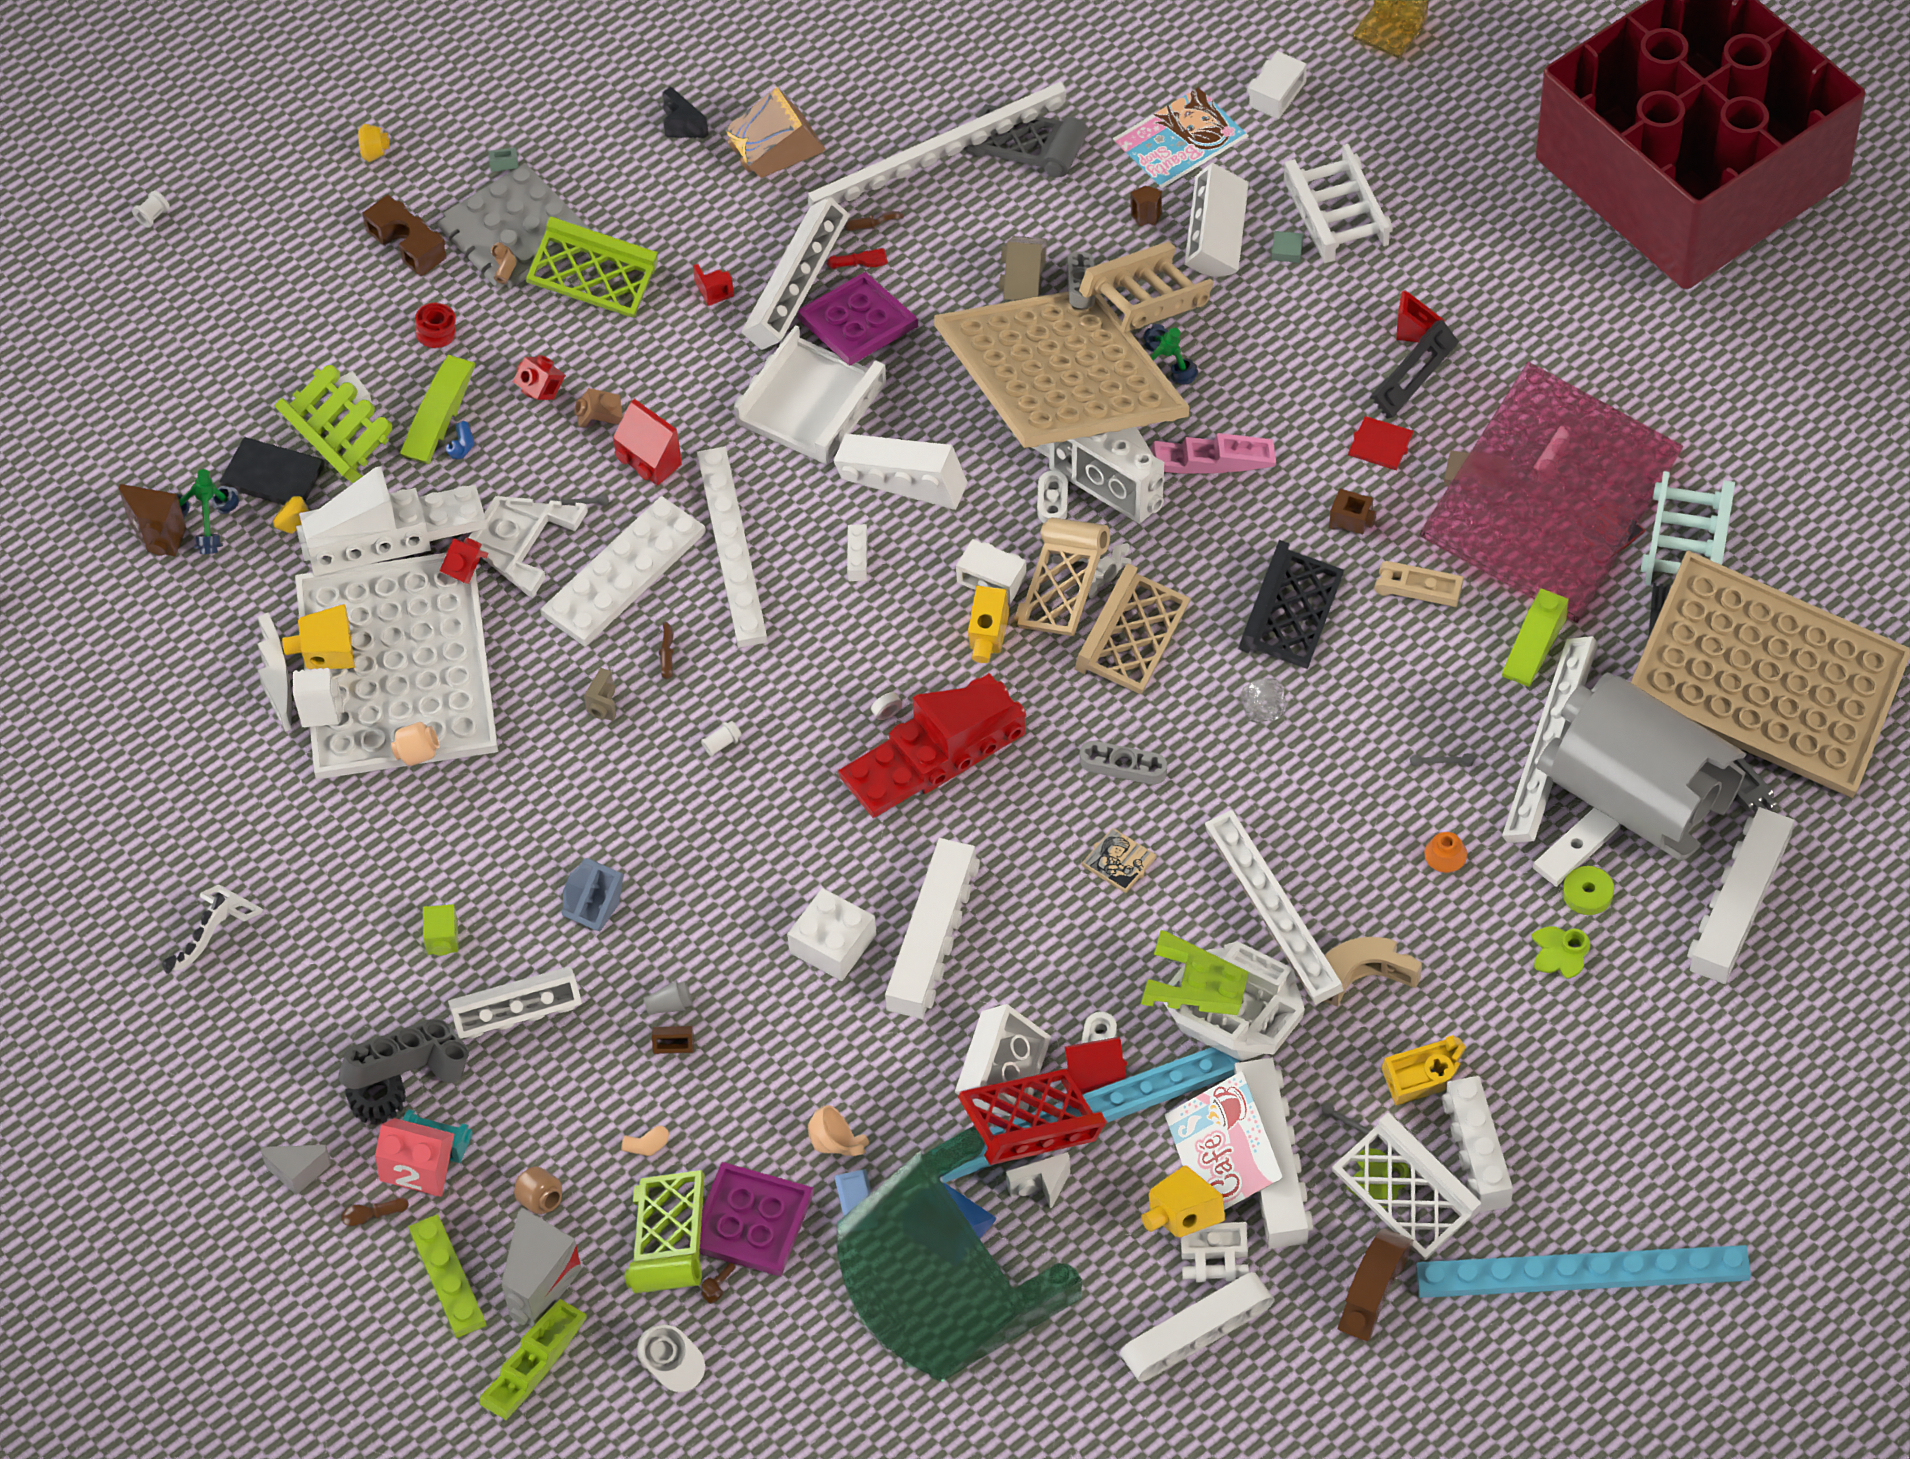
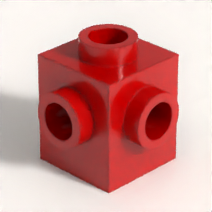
M538 355L537 357H524L517 367V373L512 382L522 388L521 392L529 398L554 400L566 375L553 366L554 362L551 359Z

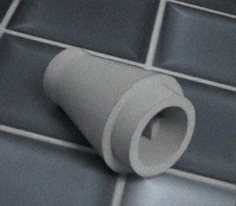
M676 980L657 992L644 997L645 1007L649 1015L686 1011V1007L693 1005L686 981L678 983Z

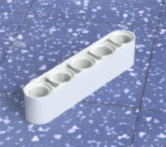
M1255 1272L1247 1273L1133 1339L1122 1348L1120 1355L1139 1382L1147 1381L1259 1316L1274 1303V1298Z

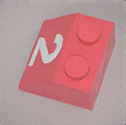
M396 1118L381 1124L375 1153L379 1180L441 1197L454 1134Z

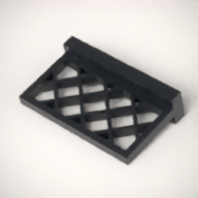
M1279 540L1243 632L1238 650L1249 653L1252 648L1308 669L1345 570L1289 549L1290 543ZM1290 561L1303 565L1306 572L1294 576L1289 568ZM1326 573L1336 578L1334 583L1322 586L1316 575ZM1310 578L1316 589L1304 593L1298 582ZM1291 584L1297 596L1285 599L1280 588ZM1320 595L1325 606L1313 610L1308 598ZM1301 601L1307 613L1295 616L1289 605ZM1283 608L1288 619L1276 623L1271 612ZM1311 618L1317 629L1304 633L1299 622ZM1292 625L1298 636L1286 640L1280 629ZM1274 632L1280 643L1270 645L1260 640L1262 635ZM1302 642L1308 652L1306 658L1294 654L1290 646Z

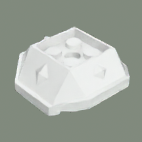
M1238 941L1226 944L1224 948L1206 950L1249 972L1241 1008L1238 1015L1201 1012L1198 1011V1006L1181 1004L1180 1009L1168 1008V1002H1163L1176 1021L1180 1031L1241 1062L1261 1054L1274 1055L1302 1020L1305 1010L1301 994L1296 985L1294 969ZM1186 964L1183 965L1168 985L1180 988Z

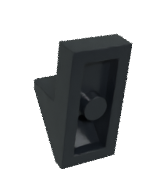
M670 86L662 91L663 110L667 115L663 119L665 136L668 138H706L709 135L707 117L673 87Z

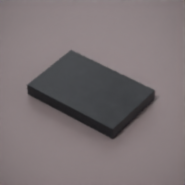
M244 437L221 477L220 485L228 486L229 488L233 487L240 493L285 505L293 496L302 497L304 502H306L325 466V462L322 458Z

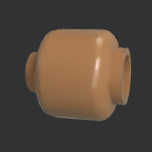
M531 1167L517 1177L514 1187L515 1199L535 1214L548 1213L560 1204L562 1185L557 1177L544 1168Z

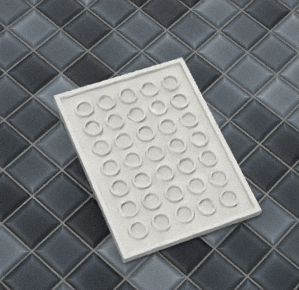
M441 553L368 564L314 576L313 573L295 575L299 618L345 604L349 618L355 668L330 669L332 679L338 678L340 695L343 696L344 713L339 714V724L310 727L316 779L408 766L402 759L397 760L395 758L391 743L395 742V732L398 729L417 722H423L427 726H432L439 741V749H436L434 758L422 763L498 752L476 569L469 584L439 571L447 554Z

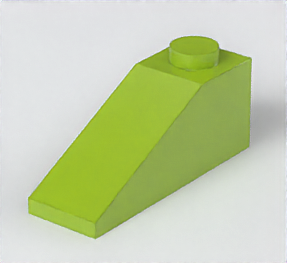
M1542 588L1539 590L1528 610L1502 671V677L1527 687L1531 686L1566 621L1568 598Z

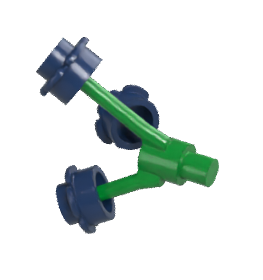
M1154 324L1152 328H1147L1143 334V339L1145 340L1147 350L1153 352L1150 355L1151 359L1154 361L1161 354L1175 356L1177 361L1171 366L1172 381H1177L1181 385L1192 383L1198 376L1199 371L1197 365L1191 359L1182 358L1179 346L1180 330L1172 327L1168 331L1160 324Z
M200 469L197 472L198 478L195 479V483L184 495L175 494H177L184 519V516H187L190 509L188 500L195 495L196 499L202 501L204 535H197L196 544L193 546L196 549H200V554L218 553L217 547H222L223 543H220L219 534H211L208 500L211 499L214 509L218 510L220 514H228L238 506L239 498L237 496L239 493L233 487L220 486L216 488L210 478L209 471L207 469Z

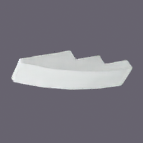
M265 613L257 617L265 641L258 643L261 658L265 665V668L258 670L262 687L286 732L291 729L292 719L290 677L279 636L269 613Z

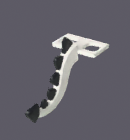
M220 885L201 892L199 897L212 903V906L202 913L201 924L193 932L192 937L194 940L186 945L185 953L180 952L178 957L173 955L162 962L165 973L169 974L172 970L184 969L196 960L208 944L217 925L226 920L227 912L242 921H246L261 914L263 909ZM214 892H218V893L215 895V897L211 896L210 894H212V893H214ZM244 906L253 912L244 914L235 908Z

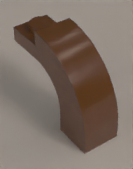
M1386 1228L1381 1229L1376 1234L1351 1283L1337 1330L1363 1341H1370L1389 1289L1397 1275L1404 1270L1414 1242L1413 1239Z

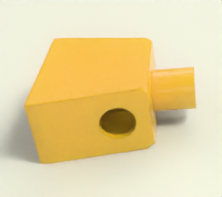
M976 585L968 628L970 649L973 650L972 660L975 662L989 663L991 653L998 654L1001 652L1009 619V607L1005 589Z
M345 604L300 617L298 619L299 635L282 638L285 656L302 653L305 667L308 669H325L326 667L329 669L355 668L350 624Z
M1184 1165L1150 1189V1210L1141 1215L1143 1225L1149 1232L1164 1226L1175 1237H1183L1225 1221L1223 1195L1190 1167Z

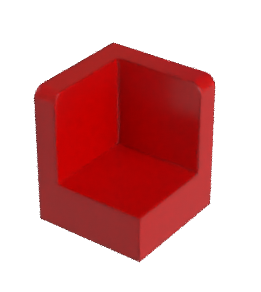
M699 264L693 265L695 284L707 306L734 297L733 281L728 271L716 270L704 275Z

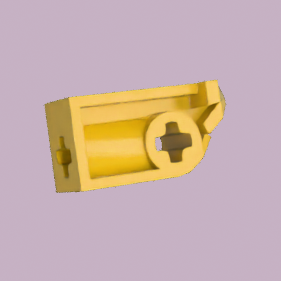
M1453 1035L1447 1036L1445 1040L1384 1058L1381 1069L1395 1106L1440 1093L1447 1089V1082L1453 1080L1461 1064L1459 1060L1466 1049L1465 1044L1460 1038Z

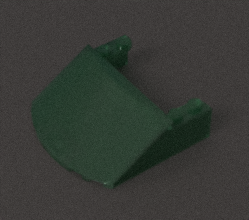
M974 1125L925 1154H922L921 1151L918 1152L837 1223V1255L846 1291L859 1317L874 1337L887 1350L890 1349L903 1359V1363L910 1368L915 1367L929 1374L930 1378L940 1382L1082 1298V1278L1074 1267L1065 1263H1056L1013 1289L940 1181V1177L982 1153L985 1142Z

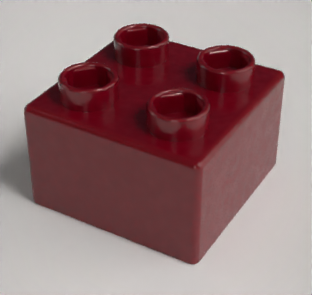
M1647 0L1544 68L1535 156L1537 161L1679 287L1690 289L1848 182L1866 92L1861 85L1759 0Z

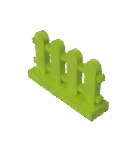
M327 365L322 370L317 368L313 372L315 377L301 392L296 390L292 394L295 399L291 403L281 397L274 407L343 477L355 483L363 477L357 468L360 465L365 467L369 463L366 458L380 443L385 445L389 441L387 436L392 430V423L385 417H379L372 423L369 419L375 412L374 405L365 399L360 400L354 405L352 401L357 396V388L349 382L342 383L337 387L335 383L340 378V371L333 365ZM330 391L332 395L317 410L314 406ZM347 408L349 410L348 414L334 427L332 425L333 421ZM308 413L312 415L309 420L305 418ZM364 425L367 429L351 444L349 440ZM325 430L329 432L326 437L322 435ZM344 447L347 451L342 455L339 451Z

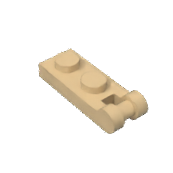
M1384 561L1379 569L1381 577L1376 580L1374 590L1383 596L1395 594L1457 607L1464 576ZM1395 577L1401 578L1400 581L1393 580V579H1394Z

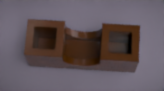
M387 194L362 213L366 232L383 246L394 239H405L399 243L402 261L420 277L447 258L444 247L446 243L442 235L437 231L433 232L430 230L421 217L412 215L401 201L394 200L390 195Z

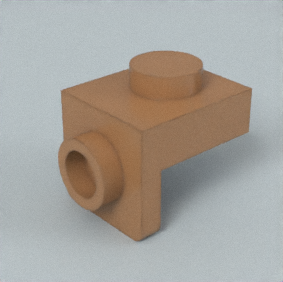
M588 388L582 398H579L575 404V415L578 417L579 427L585 428L591 419L618 425L623 418L620 395Z

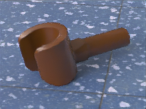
M730 1262L714 1278L710 1277L703 1281L701 1295L709 1304L715 1303L723 1295V1290L719 1285L736 1268L733 1263Z

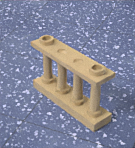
M1168 241L1087 268L1079 292L1085 298L1103 293L1125 314L1120 330L1125 333L1204 306L1210 298V291L1214 282L1211 279L1196 284L1191 282L1172 264L1176 247ZM1165 272L1182 289L1173 291L1156 274ZM1144 279L1161 296L1153 298L1135 281ZM1124 286L1141 303L1132 305L1115 288Z

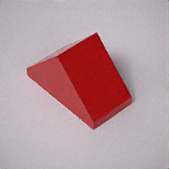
M1404 290L1401 292L1396 340L1419 343L1420 338L1435 321H1444V319L1408 291Z

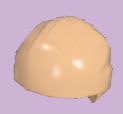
M826 1105L817 1109L808 1123L809 1139L814 1149L818 1152L857 1156L866 1153L864 1147L870 1144L865 1134L853 1136L844 1117L832 1105Z

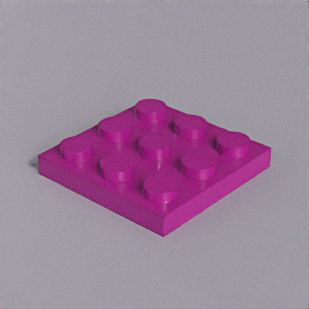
M863 272L797 311V319L849 366L918 327V318L867 272Z
M721 1162L702 1209L699 1254L782 1277L813 1198V1187Z

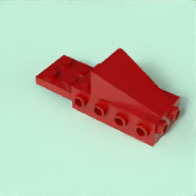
M988 673L981 678L972 680L965 688L915 695L912 697L914 718L906 723H900L889 732L888 741L839 769L840 779L874 819L920 790L924 794L929 793L1026 734V711L1020 702L1012 700L1002 681L999 680L997 682Z

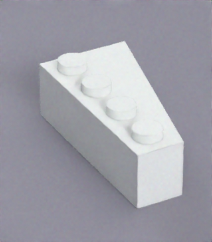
M845 434L833 460L842 480L954 510L957 509L968 483L953 446L948 444Z

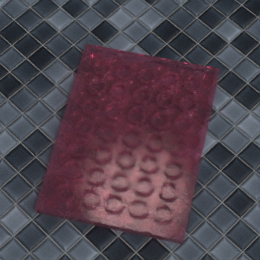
M1528 361L1423 526L1419 536L1534 600L1541 588L1568 598L1566 618L1578 624L1654 496L1655 483H1662L1663 472L1670 471L1684 446Z

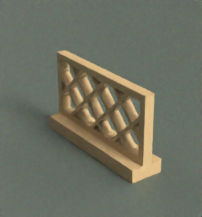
M1127 563L1078 655L1074 670L1086 674L1087 670L1142 695L1191 598L1137 574L1138 568ZM1140 585L1150 590L1152 597L1139 600L1135 592L1137 586ZM1172 600L1181 604V606L1176 611L1166 613L1162 602ZM1156 603L1160 615L1146 618L1142 607ZM1136 609L1141 620L1127 623L1123 615L1124 611ZM1163 621L1167 632L1154 636L1150 624ZM1144 626L1148 638L1134 641L1130 630ZM1124 631L1129 643L1115 646L1111 635ZM1151 644L1155 655L1142 659L1138 647ZM1132 649L1136 661L1122 664L1118 653ZM1112 654L1116 666L1106 668L1097 664L1100 657ZM1139 667L1143 675L1141 682L1138 683L1128 678L1126 670Z

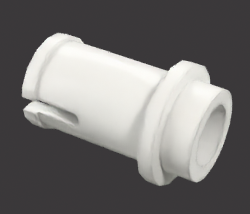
M733 721L729 723L723 722L722 727L705 739H702L701 744L712 757L730 743L736 744L738 738L742 735Z

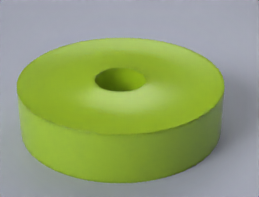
M1581 866L1575 868L1566 876L1563 885V898L1570 909L1582 915H1596L1605 911L1610 906L1614 894V884L1611 877L1604 870L1594 866ZM1589 888L1593 890V892L1588 893L1585 892L1584 889Z

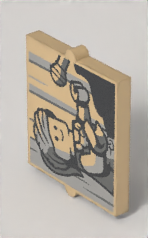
M1112 828L1099 843L1094 844L1093 851L1082 862V866L1119 890L1127 893L1139 878H1144V872L1156 859V854Z

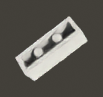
M867 524L848 525V581H867Z

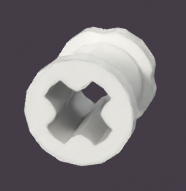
M153 191L145 202L140 206L136 205L132 209V213L140 224L150 228L154 224L153 220L162 212H167L170 209V205L159 192Z

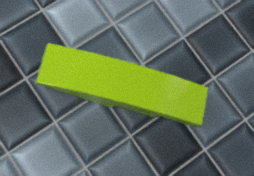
M447 355L427 390L411 424L400 452L403 457L430 465L438 440L443 441L451 417L457 416L476 365L475 362Z
M559 1299L521 1338L520 1348L501 1366L500 1376L480 1395L479 1405L507 1420L548 1373L586 1320L587 1314Z

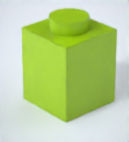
M454 904L423 907V940L427 955L444 956L449 953L459 952L458 918Z

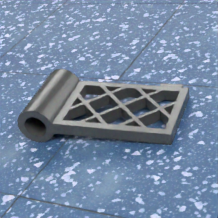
M985 104L978 118L1002 107ZM1037 116L1034 120L1027 122L1025 127L1015 131L1011 128L1008 131L1009 133L997 138L991 135L989 136L990 141L978 145L971 144L964 147V149L967 150V154L983 157L986 154L1043 167L1048 175L1063 177L1067 175L1089 129L1082 120L1075 117H1067L1060 121ZM1044 127L1052 129L1050 133L1040 137L1036 130ZM1032 133L1035 139L1020 143L1019 137ZM1014 140L1016 144L1015 147L1010 149L1000 147L1001 144ZM1036 146L1041 148L1038 156L1026 153V150Z

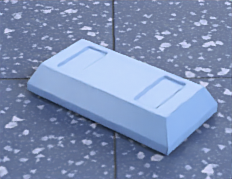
M866 1169L834 1176L847 1233L879 1227Z

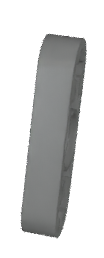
M1081 251L1068 255L1067 281L1069 303L1076 308L1085 309L1095 304L1096 295L1085 298L1080 294L1079 289L1086 269L1094 266V259L1089 253Z
M1099 741L1086 742L1080 748V765L1088 772L1151 785L1163 782L1167 776V761L1162 755ZM1093 753L1098 754L1094 760L1089 759ZM1107 755L1110 756V757H1109V764H1106ZM1125 757L1130 759L1132 764L1129 767L1120 768L1115 764V761ZM1137 761L1141 762L1139 770H1137ZM1152 765L1158 766V768L1155 769L1154 772H1149V769L1152 768Z

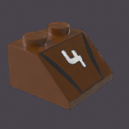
M120 484L118 489L129 524L147 552L159 556L169 555L175 557L187 529L177 494Z

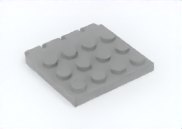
M526 163L443 213L444 218L437 224L440 230L449 239H452V242L465 256H468V259L481 273H484L485 277L497 289L505 285L511 288L527 277L546 232V224L550 216L590 229ZM549 241L546 250L550 257L564 252L561 244ZM497 242L508 246L516 258V266L506 284H500L494 279L499 265L491 254V248Z

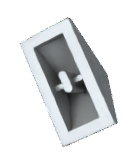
M326 1145L261 1147V1154L266 1168L296 1195L323 1173L331 1163Z

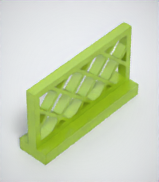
M550 216L546 224V232L528 272L526 282L634 318L651 275L654 274L658 265V252ZM549 241L561 244L564 252L550 257L546 250ZM581 251L588 253L591 261L577 266L572 255ZM568 257L573 268L558 273L554 262ZM607 260L615 262L618 270L604 275L599 264ZM546 265H549L554 273V276L547 279L535 276L537 270ZM595 266L600 277L585 282L581 271ZM634 269L645 273L642 280L633 284L630 283L626 275L627 272ZM576 274L581 285L574 288L566 287L562 279ZM621 275L627 286L612 291L608 280ZM603 283L608 294L601 297L593 296L589 288ZM630 292L634 299L631 308L620 305L616 297Z

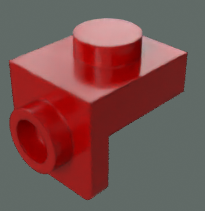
M466 537L463 542L453 538L439 571L469 584L480 557L487 559L489 553L481 550L482 544Z

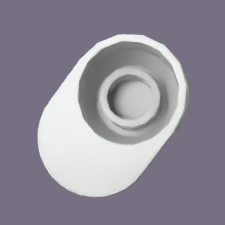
M666 1324L652 1326L644 1331L637 1347L638 1358L642 1365L664 1387L671 1391L685 1392L696 1387L703 1378L705 1361L701 1351L678 1328Z

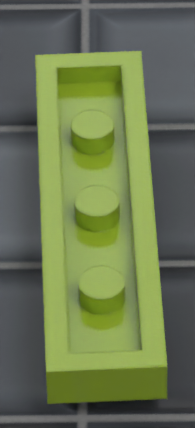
M436 1214L409 1225L408 1229L456 1339L487 1326L439 1215Z

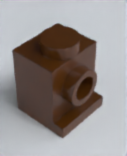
M1339 488L1330 510L1329 529L1335 530L1338 527L1363 535L1366 527L1372 528L1376 520L1377 511L1373 510L1374 498Z

